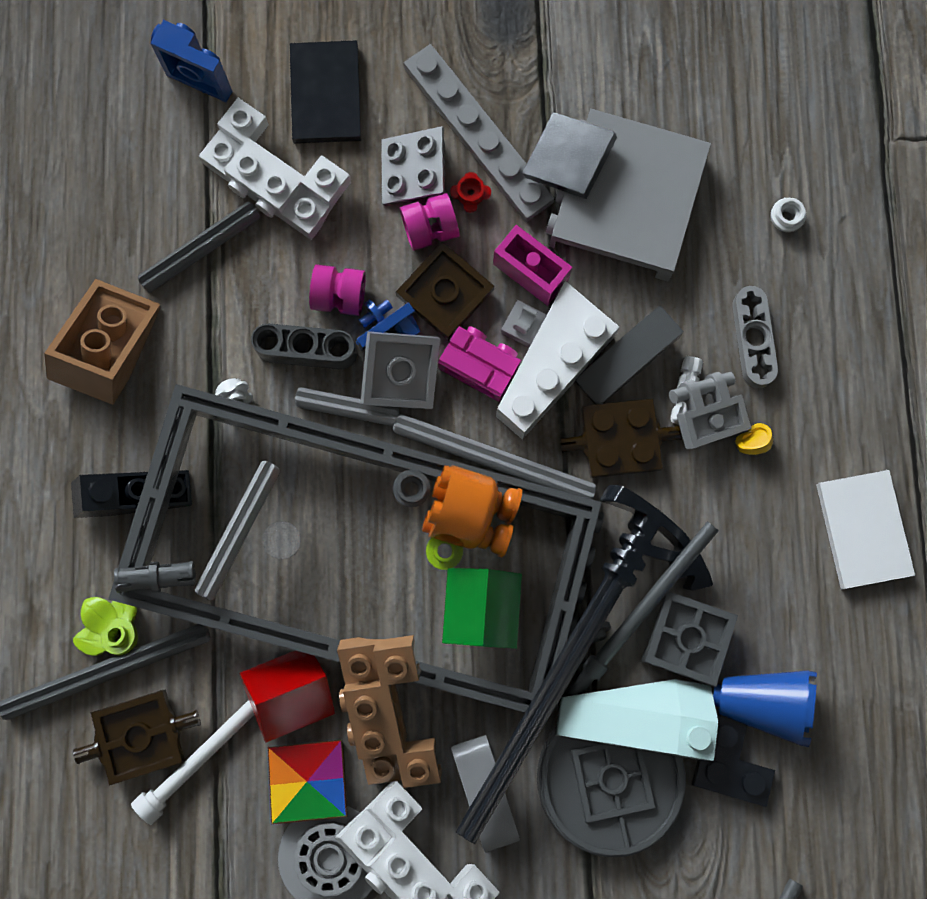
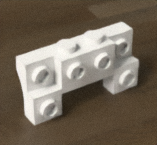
M238 97L217 123L220 130L200 153L199 158L202 164L228 181V187L241 198H245L248 195L255 200L256 207L265 215L272 218L275 214L312 240L321 229L335 203L351 184L350 175L322 155L305 176L256 143L257 139L269 126L266 116Z
M398 781L390 782L335 837L368 873L365 877L366 882L377 893L382 894L385 892L391 899H495L500 893L474 864H467L454 880L449 883L402 831L417 816L422 807Z

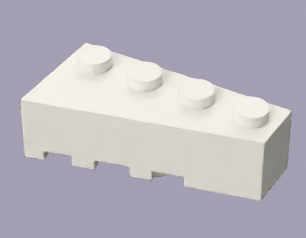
M565 281L497 408L496 417L523 440L612 341L619 326Z

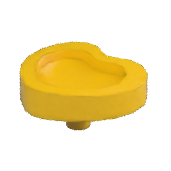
M762 423L752 425L751 429L737 436L735 440L736 447L741 453L749 455L762 454L769 451L773 445L771 429L768 425Z

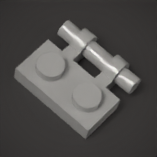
M715 372L707 375L705 380L695 382L690 380L683 382L679 385V388L669 392V398L673 404L685 402L688 411L676 415L686 449L697 448L751 429L743 396L736 395L730 397L728 387L734 385L736 381L732 372L724 374ZM710 393L714 403L704 405L702 395Z

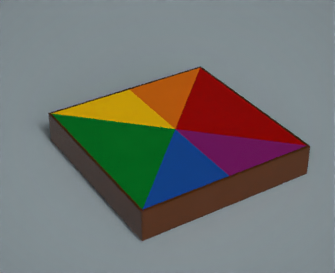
M343 740L268 747L271 824L348 817Z

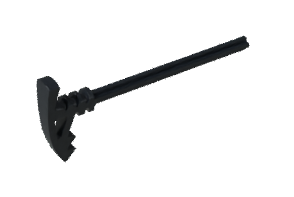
M608 485L600 501L633 514L628 522V529L631 533H622L620 535L619 543L622 548H613L610 552V556L614 561L613 564H603L602 570L605 573V577L458 826L456 833L473 844H476L623 589L635 586L637 578L633 572H643L646 566L642 557L646 556L667 561L670 567L691 541L687 534L663 512L626 487ZM657 531L674 546L673 551L651 544ZM699 554L680 577L687 576L683 585L685 590L694 591L713 585L710 572L701 554Z

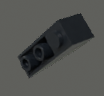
M179 470L168 509L192 505L189 470ZM148 472L79 475L71 482L74 518L105 517L135 513Z

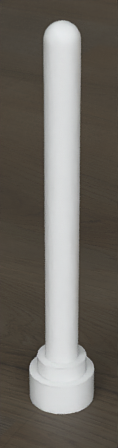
M249 700L155 791L151 789L148 793L142 792L131 803L132 808L141 819L152 825L163 815L162 809L166 806L165 801L254 716Z

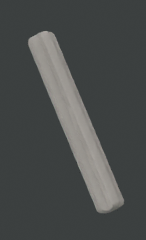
M268 461L260 463L195 587V592L208 600L215 598L280 473L276 465Z

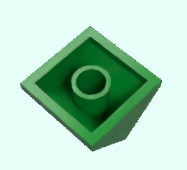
M448 568L442 643L517 649L522 573L493 569Z

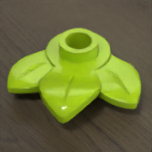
M90 597L84 600L80 613L85 628L73 638L74 645L83 653L91 656H98L105 652L120 656L133 650L138 642L137 629L133 624L137 614V607L116 601L110 603L99 597ZM118 631H121L120 639L115 642L116 634Z

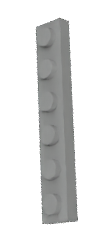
M431 44L403 62L405 71L526 223L553 204L554 197L543 184L525 178L523 171L527 165L526 162Z

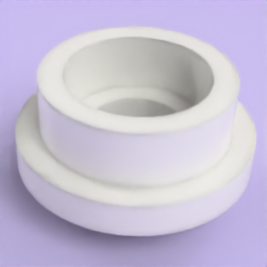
M783 198L773 206L770 215L771 221L780 231L794 232L804 224L806 210L799 200ZM782 212H789L793 220H786L782 216Z

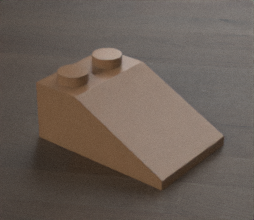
M95 279L44 353L47 379L113 405L133 372L159 313L160 304Z

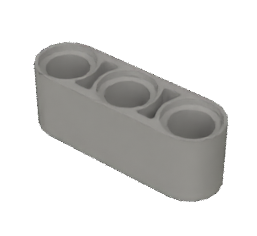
M486 735L451 746L469 807L495 765ZM505 794L479 837L484 853L520 841Z

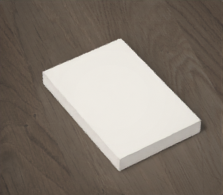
M889 470L816 484L841 590L915 576Z

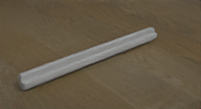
M399 414L396 423H394L393 431L398 435L531 483L592 500L594 498L597 488L594 483L403 414Z

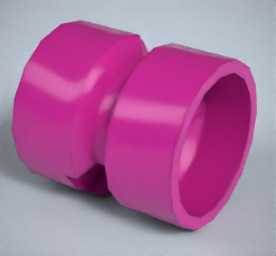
M447 193L428 198L426 205L415 202L399 207L412 251L431 246L433 239L444 242L460 237L456 216ZM436 218V222L430 225L428 219Z
M316 264L313 268L310 283V309L331 312L335 307L338 308L340 314L360 316L366 287L365 270L345 268L342 273H339L334 266Z

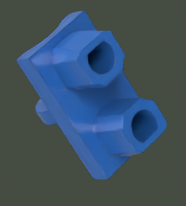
M369 299L364 303L368 313L358 319L363 328L374 321L377 325L368 330L369 332L388 333L394 329L397 334L418 335L420 333V329L412 316L415 310L409 302L387 318H384L383 315L393 309L390 302L385 300L376 306ZM367 332L358 337L355 342L361 351L366 349Z

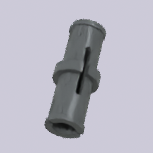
M156 561L150 562L149 566L115 568L114 585H118L115 587L117 593L151 589L152 592H161V588L195 586L196 572L193 569L195 567L194 561L162 565Z

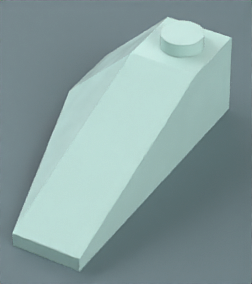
M673 679L561 697L556 735L697 760L714 761L718 718L711 685Z

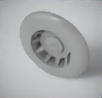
M347 806L348 817L293 822L289 824L279 845L278 867L285 887L295 899H364L372 891L373 888L365 880L368 873L359 864L356 872L350 871L351 864L357 863V861L335 839L343 828L360 814L359 811ZM326 829H336L335 835H327ZM318 831L320 838L313 841L311 835ZM304 844L309 847L307 854L302 852ZM302 862H306L308 870H304ZM312 876L318 883L316 884L309 877ZM344 877L349 879V881L343 885L339 882V880H341ZM324 883H332L333 887H324Z

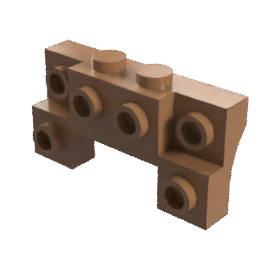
M414 635L390 639H365L360 637L340 640L337 649L345 682L344 689H340L339 692L340 707L342 712H348L350 723L347 724L348 741L350 746H356L358 759L363 761L368 785L402 780L403 788L441 783L442 768L441 764H437L435 738L406 742L407 733L396 684L419 681L421 668L419 663L416 664L414 655Z

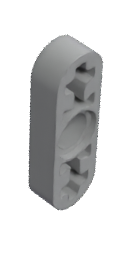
M747 286L738 292L732 303L742 375L749 386L764 388L778 374L768 299L765 292L759 287ZM747 296H750L751 301L758 304L752 311L753 320L744 323V320L747 321L751 315L749 306L742 305V302H744ZM751 328L760 330L764 335L763 344L760 346L751 345L746 339V331ZM766 351V354H763L759 360L761 368L767 369L768 373L763 376V379H760L759 374L752 373V370L758 363L757 355L754 354Z

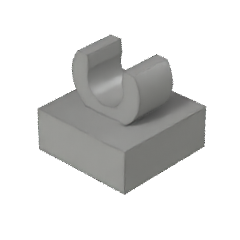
M517 300L501 329V333L530 348L547 314Z

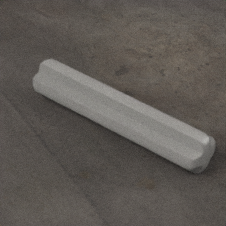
M302 387L298 388L295 396V404L299 408L394 426L399 415L398 407L363 405L361 399Z

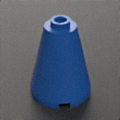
M808 670L723 677L722 684L714 686V704L720 707L719 715L794 744L809 747L811 738L803 736L804 732L809 733V728L813 729L817 685L809 684V681H815L817 672Z

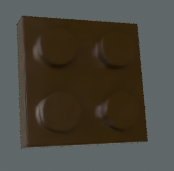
M441 242L395 293L405 304L409 302L415 313L444 338L449 340L454 335L456 329L459 326L461 327L494 291L495 286L445 243Z

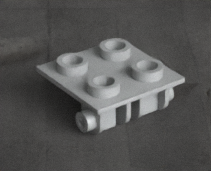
M443 126L382 139V205L424 197L432 198L446 193L444 187L445 141Z

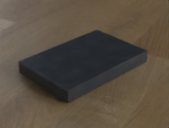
M357 40L290 43L293 143L361 141Z

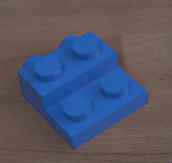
M166 20L156 25L151 35L150 44L166 76L227 103L232 89L220 58L210 50L201 49L195 32L187 25L182 23L174 25Z

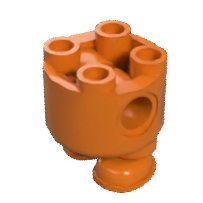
M444 465L441 476H438L431 496L437 498V501L434 500L431 511H427L422 532L429 533L431 538L467 549L478 547L486 550L487 547H490L492 553L503 558L512 537L513 525H511V522L514 520L519 509L523 489L510 488L502 496V492L498 491L497 483L492 477L451 465L449 467ZM497 513V517L504 521L505 524H500L493 530V527L490 525L493 516Z

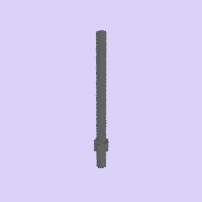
M708 521L600 651L595 656L591 654L582 665L584 670L566 690L570 696L583 694L595 679H601L608 670L606 665L718 533L719 530Z

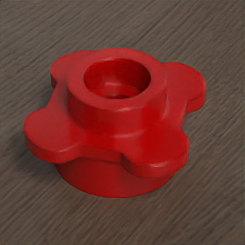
M468 172L459 180L457 185L451 187L450 195L453 199H458L464 205L466 212L472 213L477 210V205L480 202L491 197V188L484 185L476 173ZM468 190H473L474 194L469 195L467 192Z

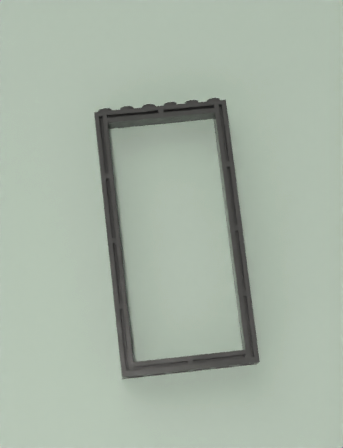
M175 385L118 568L150 565L149 563L152 561L196 415L395 471L416 470L423 473L428 480L435 482L437 477L441 476L444 465L449 467L454 465L492 477L497 483L498 491L502 492V496L510 488H521L523 490L520 505L572 519L528 691L416 661V664H420L419 681L414 683L521 712L527 711L564 648L567 638L569 639L577 625L578 619L573 617L576 603L581 604L585 595L587 584L582 582L585 568L590 569L593 563L595 547H591L593 534L599 533L603 524L604 513L599 512L602 502L182 385ZM113 583L108 600L340 662L337 652L340 643L338 639L169 593L152 592L151 589L117 593L115 587L118 585Z

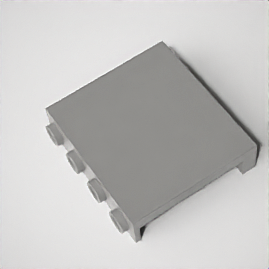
M590 108L587 121L582 119L580 121L614 131L617 139L587 199L558 190L555 202L561 203L558 215L551 213L546 229V234L552 235L549 247L554 248L556 242H560L657 271L655 278L668 282L675 270L711 143Z

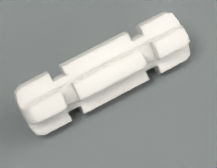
M691 356L684 358L681 367L683 374L679 376L677 388L683 382L690 380L699 381L697 376L701 374L703 365L701 359ZM685 402L677 403L672 409L670 418L672 423L679 425L676 415L688 411Z

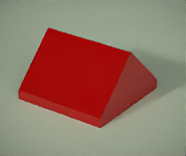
M295 650L239 673L265 743L335 714L327 676L315 655Z

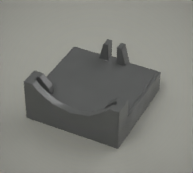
M668 591L662 599L648 647L644 649L640 662L674 672L706 685L717 686L738 615Z

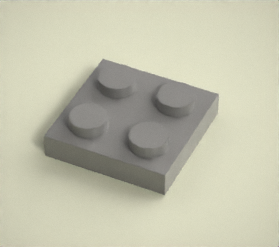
M367 331L361 403L374 406L433 409L440 338Z

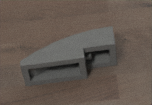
M659 305L597 359L575 382L595 405L603 404L675 343L684 331Z

